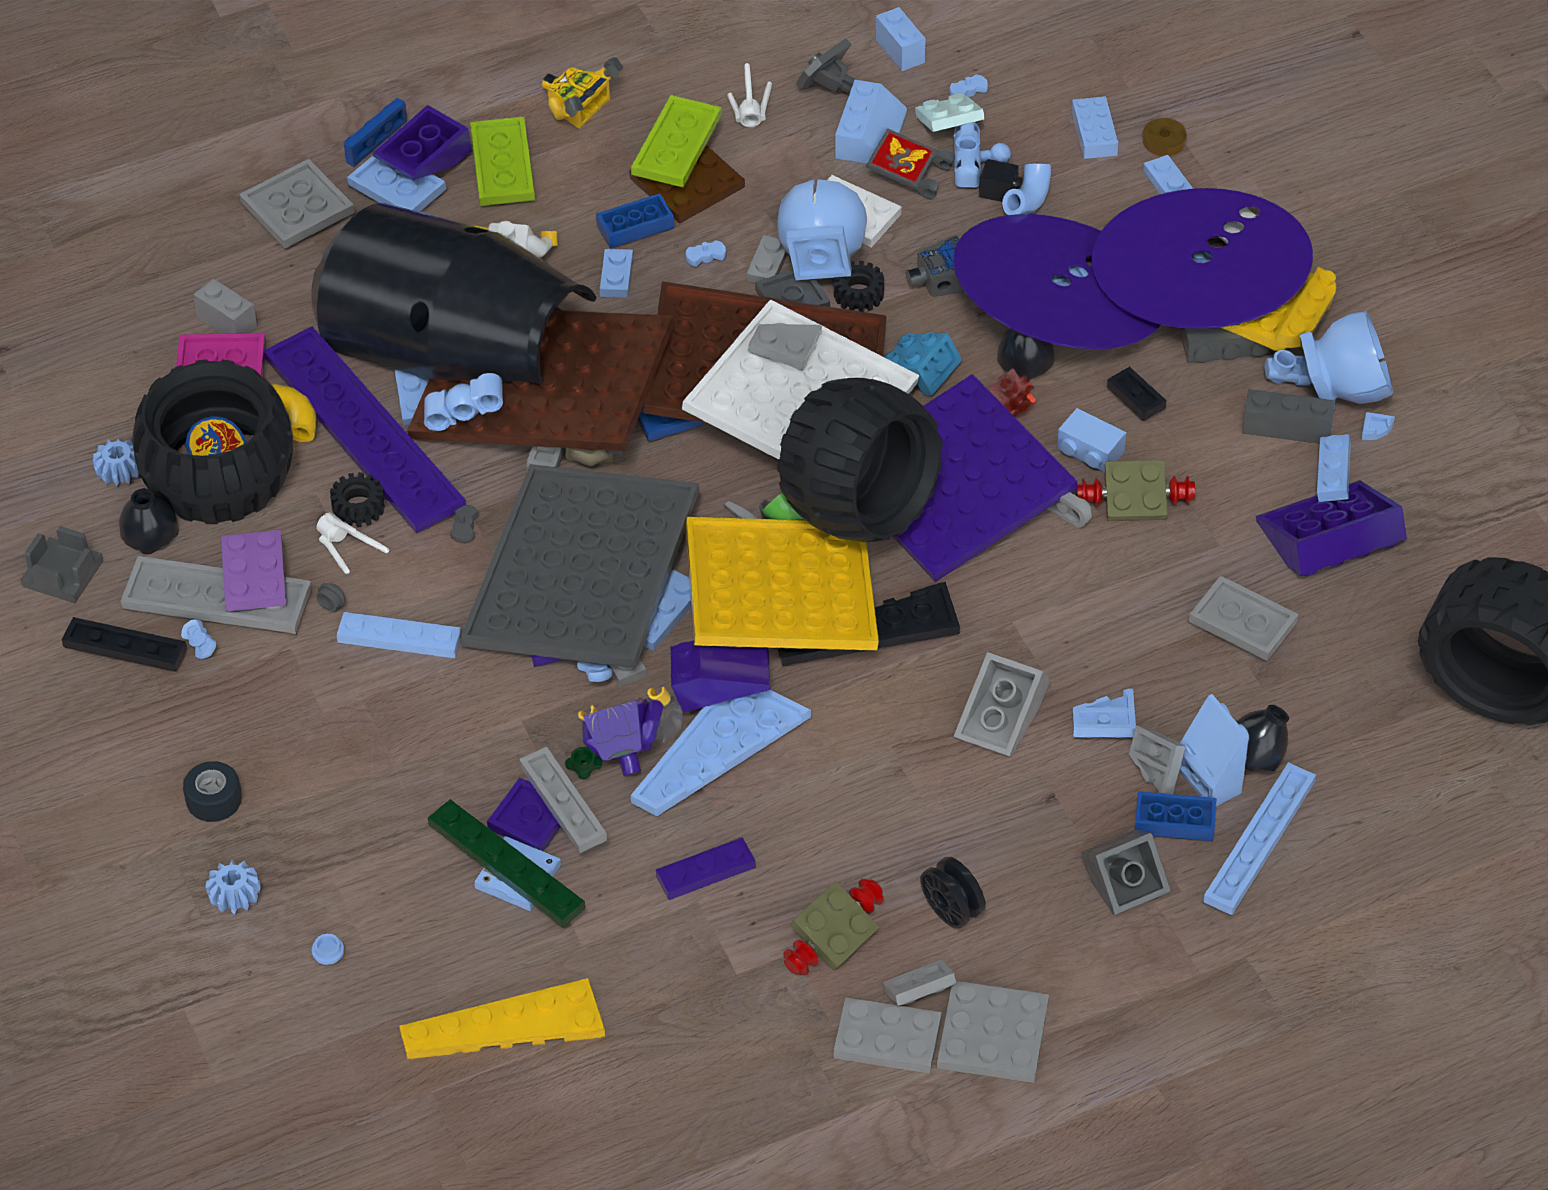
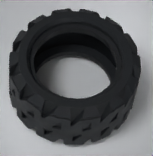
M1487 557L1482 561L1472 560L1459 566L1455 572L1449 574L1420 628L1418 646L1420 647V658L1426 671L1433 676L1434 682L1448 696L1479 715L1509 724L1525 723L1526 725H1535L1548 722V572L1541 567L1524 561L1519 562L1497 557ZM1482 628L1506 634L1526 645L1536 655L1512 649L1495 640Z

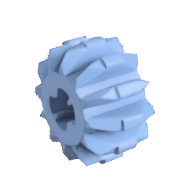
M120 437L116 442H111L107 439L106 446L98 445L97 453L93 454L95 474L106 485L112 482L117 487L120 482H125L129 485L130 478H139L131 439L125 442Z
M231 860L227 866L219 863L218 871H210L209 880L206 881V892L209 894L208 897L212 906H218L221 913L231 909L234 915L238 908H243L247 911L248 903H257V894L260 893L261 889L257 872L254 868H248L245 861L236 865Z

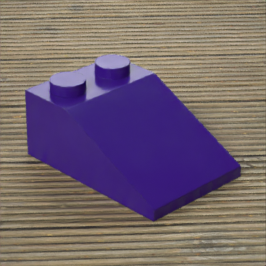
M427 105L373 152V157L412 180H417L452 168L472 151L469 129Z
M694 641L682 642L670 647L671 687L682 712L771 690L769 650L767 647L694 645Z

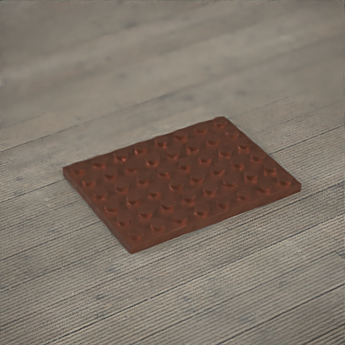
M662 281L657 315H671L675 324L645 399L643 413L705 422L682 410L683 401L770 299L882 357L886 315Z
M553 310L546 324L541 342L540 368L544 379L542 384L514 381L502 382L503 404L499 410L486 412L483 415L479 412L470 420L462 421L456 419L455 425H449L445 430L433 431L428 429L424 423L425 397L430 393L441 392L444 389L448 393L457 384L470 385V381L429 379L407 429L408 435L412 439L626 451L674 327L673 317L671 315Z

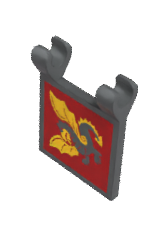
M887 128L869 159L866 168L916 189L924 198L932 200L936 195L939 184L933 179H922L932 161L941 170L949 171L955 155L951 151L933 149Z

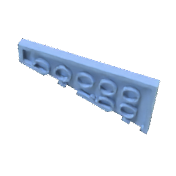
M772 690L704 707L631 794V803L655 816H659L811 718V710Z

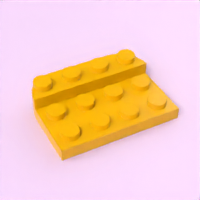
M1318 267L1314 274H1309L1308 279L1298 293L1278 309L1257 319L1221 328L1276 351L1300 346L1303 349L1300 335L1308 332L1313 334L1326 311L1331 308L1336 292V275L1329 270Z

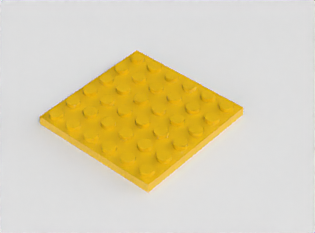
M686 518L694 645L877 650L879 641L866 542L844 540L831 536L815 528L805 520Z

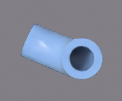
M1024 165L1023 183L1020 189H1011L1003 197L1002 205L1006 214H1033L1044 203L1050 186L1051 165Z

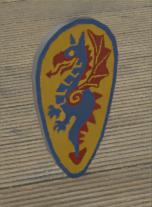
M211 416L203 418L192 425L187 433L186 449L188 455H214L233 450L246 443L242 431L234 422L224 417Z

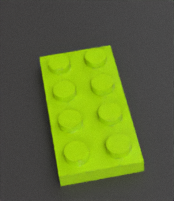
M670 95L631 166V174L684 187L722 116V107Z
M524 117L470 122L480 206L534 201L535 194Z

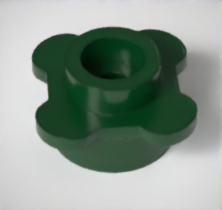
M588 747L575 749L571 754V758H567L565 761V767L575 771L580 779L589 778L590 773L594 769H599L602 766V759L596 757L595 752Z

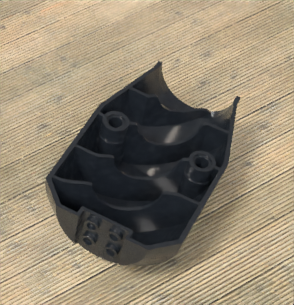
M387 203L372 204L362 209L336 233L329 243L321 263L315 269L311 290L312 308L320 337L337 353L432 380L470 381L477 379L482 374L494 373L501 377L502 382H533L537 384H542L544 381L540 368V349L546 324L554 308L564 301L571 292L591 302H595L597 297L589 287L574 282L501 233Z

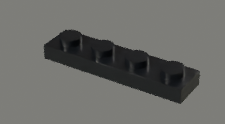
M75 617L72 618L62 638V644L65 648L177 672L187 651L186 641Z

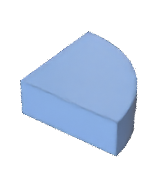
M1366 412L1361 440H1376L1386 436L1393 428L1395 416Z

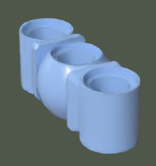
M485 373L477 379L470 380V385L457 384L448 393L444 389L441 392L428 394L424 401L425 426L433 431H441L448 428L449 425H455L456 419L462 421L470 420L479 412L483 415L486 412L499 410L503 404V383L501 377L494 373Z

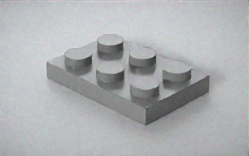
M1221 575L1189 614L1190 623L1266 661L1269 660L1298 623L1299 614Z
M845 997L833 1058L930 1074L942 1012Z

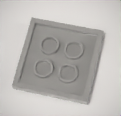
M310 159L239 194L240 202L284 248L355 213L354 204Z
M956 981V984L951 986L937 1059V1068L1035 1083L1049 995Z

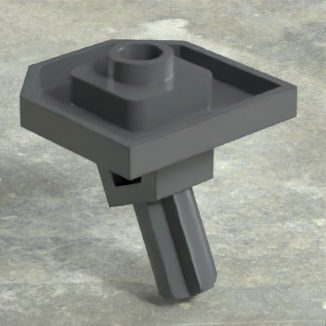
M847 38L824 54L817 53L808 61L809 66L803 71L796 82L800 89H808L817 82L834 92L840 88L850 94L856 79L846 74L848 68L841 61L851 46Z

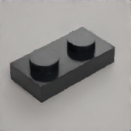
M1130 366L1107 379V388L1143 421L1166 408L1167 400Z

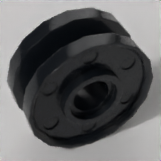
M946 856L936 864V868L930 867L920 875V884L929 905L949 926L961 928L969 922L970 917L976 918L985 910L986 901L982 889L969 869L959 860Z

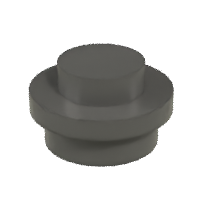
M332 583L320 585L316 599L323 608L335 611L345 604L344 593L339 586Z

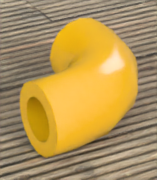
M271 384L279 394L288 413L293 440L297 442L312 441L316 434V411L307 396L295 388Z

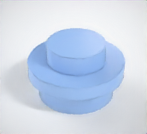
M333 934L320 935L312 946L313 958L320 964H334L344 954L342 941Z

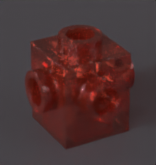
M1014 369L1001 375L997 381L987 387L1014 417L1025 412L1032 404L1037 402L1031 393L1035 388L1025 374L1020 377Z

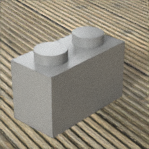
M215 279L209 281L193 294L197 318L222 334L252 333L257 329L254 304Z

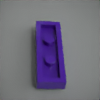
M742 837L656 869V878L668 900L754 869L756 868V863Z

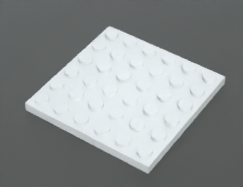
M770 299L685 398L682 410L780 459L781 439L791 422L792 414L805 401L804 398L811 391H816L822 387L823 383L844 378H868L891 384L909 394L917 385L919 375L822 326L821 334L802 370L748 351L749 342L759 324L820 325Z

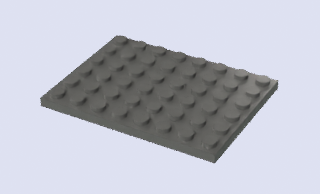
M530 464L461 635L462 646L636 668L685 534L686 518L691 517L700 492L699 484Z

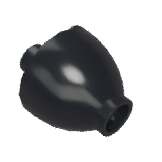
M1010 328L1003 335L1000 342L997 362L1004 371L1016 376L1019 381H1030L1032 377L1044 374L1053 366V344L1029 337Z
M142 488L133 492L131 499L122 509L119 518L121 539L126 545L140 550L142 554L149 555L154 553L157 549L169 544L179 533L177 517L172 507L165 499L154 494L149 489Z
M1268 705L1266 709L1250 712L1236 721L1245 727L1249 735L1245 769L1253 771L1255 768L1275 771L1283 760L1288 746L1286 723L1289 721V716L1279 706Z

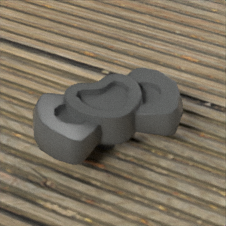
M464 505L455 510V522L450 533L454 541L463 544L474 540L473 521L479 517V512L475 507Z

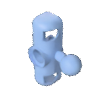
M976 122L955 126V185L958 187H978L981 175V162L990 159L1007 163L1011 157V150L1004 143L993 145L991 150L980 151V129Z

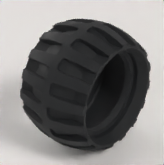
M204 359L197 360L196 363L186 366H177L171 369L169 374L163 378L159 377L152 383L148 394H144L135 416L133 451L140 476L149 490L165 499L181 519L190 522L193 520L202 521L205 524L212 525L218 524V522L242 520L244 516L254 511L257 513L262 510L272 497L277 496L291 466L293 433L288 413L279 394L265 378L262 379L256 370L247 365L245 367L237 365L234 361L230 360L208 361ZM211 416L224 417L234 422L240 430L250 432L253 435L243 445L214 455H188L174 450L177 443L187 438V433L192 425L203 418Z
M857 377L831 380L823 383L822 387L816 391H811L804 398L805 401L792 414L787 431L782 436L780 459L777 460L781 492L787 498L790 506L805 521L826 534L844 540L860 542L890 540L891 536L900 535L905 532L908 526L920 517L928 499L934 493L937 476L942 466L941 449L943 448V442L937 430L939 426L921 403L910 394L891 384Z

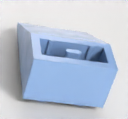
M1213 694L1207 697L1180 742L1186 747L1179 772L1200 797L1217 798L1216 806L1242 794L1249 735L1245 727L1238 724L1232 718L1227 706L1219 703Z

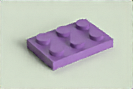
M281 530L221 536L226 612L287 605Z

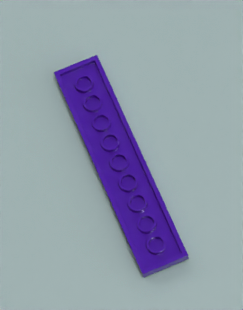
M313 326L264 350V357L289 387L295 388L307 396L316 411V418L366 476L368 474L373 475V480L377 478L380 481L384 497L416 533L455 513V510L466 505L465 498L329 344L320 337V334Z

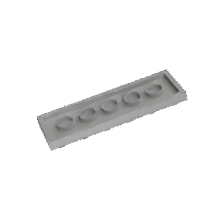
M138 556L121 598L122 609L296 634L312 586L310 580L285 577L287 605L226 612L223 568Z

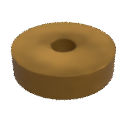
M1154 119L1147 123L1143 129V145L1149 152L1155 155L1172 156L1181 152L1186 145L1187 131L1180 122L1174 119Z

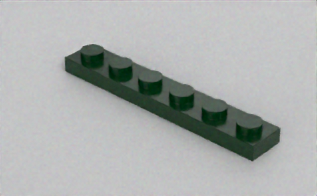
M451 799L428 817L430 827L561 927L566 926L585 909V901Z

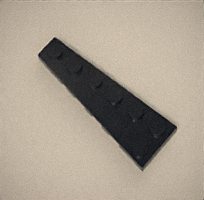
M940 582L912 591L909 597L895 600L894 597L884 600L883 605L874 607L879 641L877 649L960 634V625L946 582ZM777 648L782 666L868 651Z

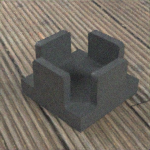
M60 526L56 531L58 539L49 537L47 541L43 534L38 533L25 551L28 568L21 578L22 586L76 603L103 563L102 553L90 550L86 535L75 530Z

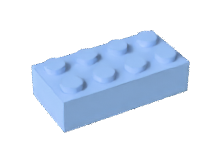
M1106 96L1072 100V115L1083 158L1117 156L1118 140Z

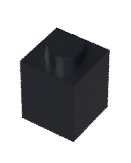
M987 159L980 175L979 197L1003 202V197L1009 190L1020 189L1022 177H1018L1019 165Z

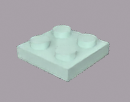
M954 94L949 96L948 100L943 101L929 100L924 102L922 106L915 107L916 118L933 132L984 120L983 109L964 94Z

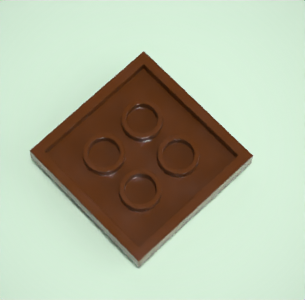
M707 145L703 149L684 187L634 176L631 174V170L629 171L630 179L648 196L661 194L674 215V219L679 224L745 187V179Z

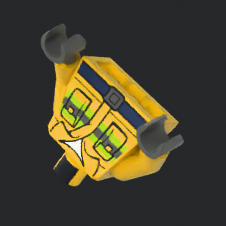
M613 57L605 62L604 67L597 71H582L572 67L568 68L559 78L552 74H547L543 79L542 88L548 90V106L556 120L565 119L580 129L610 100L609 80L617 78L618 71L623 69L618 58Z

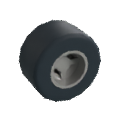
M218 761L201 763L192 768L183 780L186 806L189 812L199 820L206 822L224 820L235 813L241 804L242 793L239 778L235 770L228 764Z

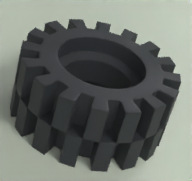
M851 261V276L833 278L835 302L837 304L841 303V308L843 309L849 307V310L859 309L860 312H864V308H867L868 311L873 310V305L878 307L880 301L884 299L883 272H880V268L877 266L873 268V263L868 262L867 266H865L864 261H859V265H855L854 261ZM861 284L867 287L863 289H854L850 286Z
M358 472V477H354L353 473L348 474V479L344 476L340 477V483L335 481L333 489L331 488L330 490L333 514L343 522L346 521L350 526L356 523L357 528L362 527L361 523L363 522L367 526L371 525V519L374 521L379 520V514L383 515L385 508L383 487L380 485V481L377 478L373 480V475L370 474L364 478V473ZM354 497L368 498L361 503L348 502V500Z

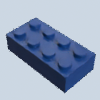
M660 193L596 214L597 227L609 248L674 228V215Z
M1138 791L1135 829L1151 832L1152 836L1213 841L1217 798Z

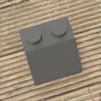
M1135 829L1081 852L1092 884L1113 915L1171 892L1151 832Z

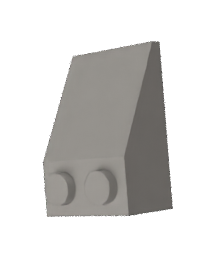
M987 652L953 737L1011 758L1040 709L1051 680L1042 670Z

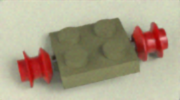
M1164 460L1108 461L1104 465L1105 486H1103V489L1098 478H1095L1093 484H1087L1084 478H1082L1081 484H1078L1076 489L1077 497L1087 502L1093 501L1096 507L1102 502V495L1103 498H1106L1107 521L1167 519L1166 497L1169 496L1173 505H1176L1179 499H1184L1187 505L1190 504V499H1195V481H1190L1189 476H1186L1184 482H1178L1176 476H1173L1169 481L1168 488V484L1165 483Z
M863 878L858 882L860 889L853 887L849 890L848 894L836 881L831 884L790 923L792 928L806 942L796 940L793 943L794 951L791 949L784 951V964L787 969L793 974L807 975L809 972L807 965L816 966L818 964V954L833 971L836 970L880 928L867 913L870 914L874 911L873 903L877 905L883 903V890L881 886L874 880Z

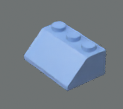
M854 80L835 134V158L867 164L887 128L900 134L907 114V107L882 84Z

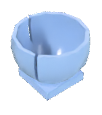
M818 179L816 202L814 204L815 181L811 180L795 185L781 200L777 221L778 236L786 252L791 257L795 281L851 276L850 258L861 248L867 224L866 208L855 191L840 182Z
M1367 310L1352 312L1334 321L1320 340H1315L1312 332L1300 335L1309 376L1319 398L1328 400L1341 398L1354 403L1364 404L1377 402L1393 395L1394 392L1386 361L1379 362V360L1385 357Z

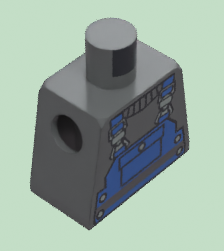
M957 235L921 249L917 253V268L906 270V279L910 287L924 283L929 294L933 297L965 293L955 275L953 267L954 250L959 241Z

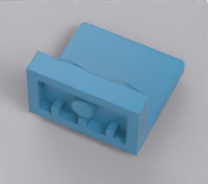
M934 332L927 334L908 333L902 336L896 347L884 356V358L918 374L917 385L924 396L933 395L962 361L948 333Z

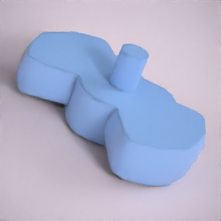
M976 74L973 77H966L965 80H961L958 83H952L949 92L950 95L964 94L968 97L974 96L976 92L986 93L988 81L982 75Z
M717 240L712 243L703 242L702 245H697L696 247H688L685 252L686 262L693 267L699 266L701 262L709 263L713 259L722 261L726 257L725 245Z
M194 619L183 626L181 636L183 639L189 640V644L195 647V657L198 659L210 657L216 648V641L212 639L211 635L207 634V629L203 627V623L198 619Z
M577 662L578 670L585 671L591 682H602L610 679L612 676V670L607 668V664Z

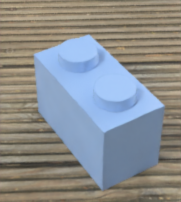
M900 7L876 16V41L901 71L925 63L926 39Z
M1076 408L1058 429L1057 449L1105 473V462L1118 461L1124 454L1127 432Z

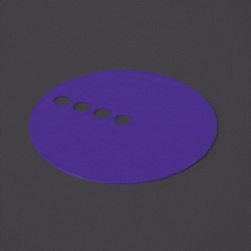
M1194 188L1167 192L1147 198L1128 207L1103 228L1096 239L1092 251V269L1096 282L1105 295L1117 306L1150 322L1192 329L1237 325L1257 319L1278 309L1293 298L1303 287L1311 272L1313 263V249L1310 238L1300 222L1289 212L1275 203L1252 194L1216 188ZM1245 207H1255L1260 213L1254 218H1245L1239 214V211ZM1233 221L1244 225V229L1237 233L1227 232L1223 227L1226 223ZM1215 236H1221L1228 240V244L1221 248L1211 247L1207 242ZM1199 251L1209 252L1212 255V259L1205 263L1195 262L1191 257Z
M1037 214L999 216L978 223L962 235L955 247L953 267L955 275L965 293L991 317L1029 337L1071 348L1111 349L1144 340L1161 326V324L1147 321L1125 311L1111 301L1101 290L1094 277L1092 266L1088 265L1085 261L1086 258L1092 257L1094 244L1101 232L1091 226L1064 218ZM1071 266L1082 267L1088 272V275L1085 277L1075 276L1069 272L1068 268ZM1053 275L1065 276L1070 280L1071 284L1068 286L1058 285L1051 280V277Z

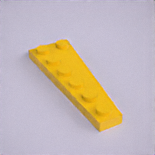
M588 978L399 1026L407 1059L450 1055L456 1052H477L482 1047L497 1045L503 1049L512 1048L515 1043L532 1042V1045L545 1044V1040L564 1038V1042L605 1037L603 1022Z

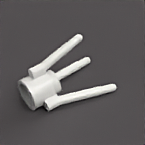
M746 63L744 65L746 99L738 107L733 94L728 93L727 96L735 113L736 122H740L745 127H755L766 119L765 111L772 82H767L760 106L755 99H752L750 65Z
M333 513L324 514L317 523V531L322 534L319 541L327 547L345 574H349L350 570L331 542L342 541L347 533L384 553H389L390 551L389 548L357 531Z

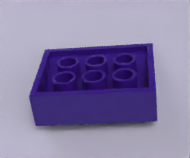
M1360 480L1349 484L1348 499L1319 502L1316 495L1256 516V522L1286 565L1301 576L1313 575L1319 569L1328 566H1339L1345 560L1354 557H1365L1371 551L1379 548H1390L1395 546L1397 542L1407 539L1402 506Z

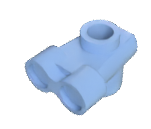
M1279 350L1274 354L1273 358L1265 360L1266 379H1270L1276 384H1282L1286 381L1293 382L1296 386L1311 385L1312 381L1309 376L1305 356H1294L1287 350Z

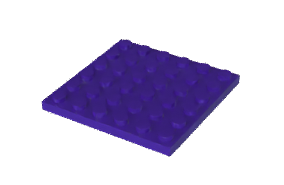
M973 374L923 405L939 426L937 430L943 442V448L941 449V471L937 476L934 493L924 506L923 513L908 526L905 532L900 535H893L894 539L934 582L943 578L1058 502L1060 497L1078 488L1077 480Z

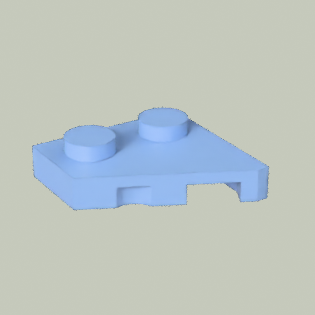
M1133 689L1123 690V696L1113 700L1105 696L1096 699L1093 703H1084L1073 707V737H1133L1136 728Z

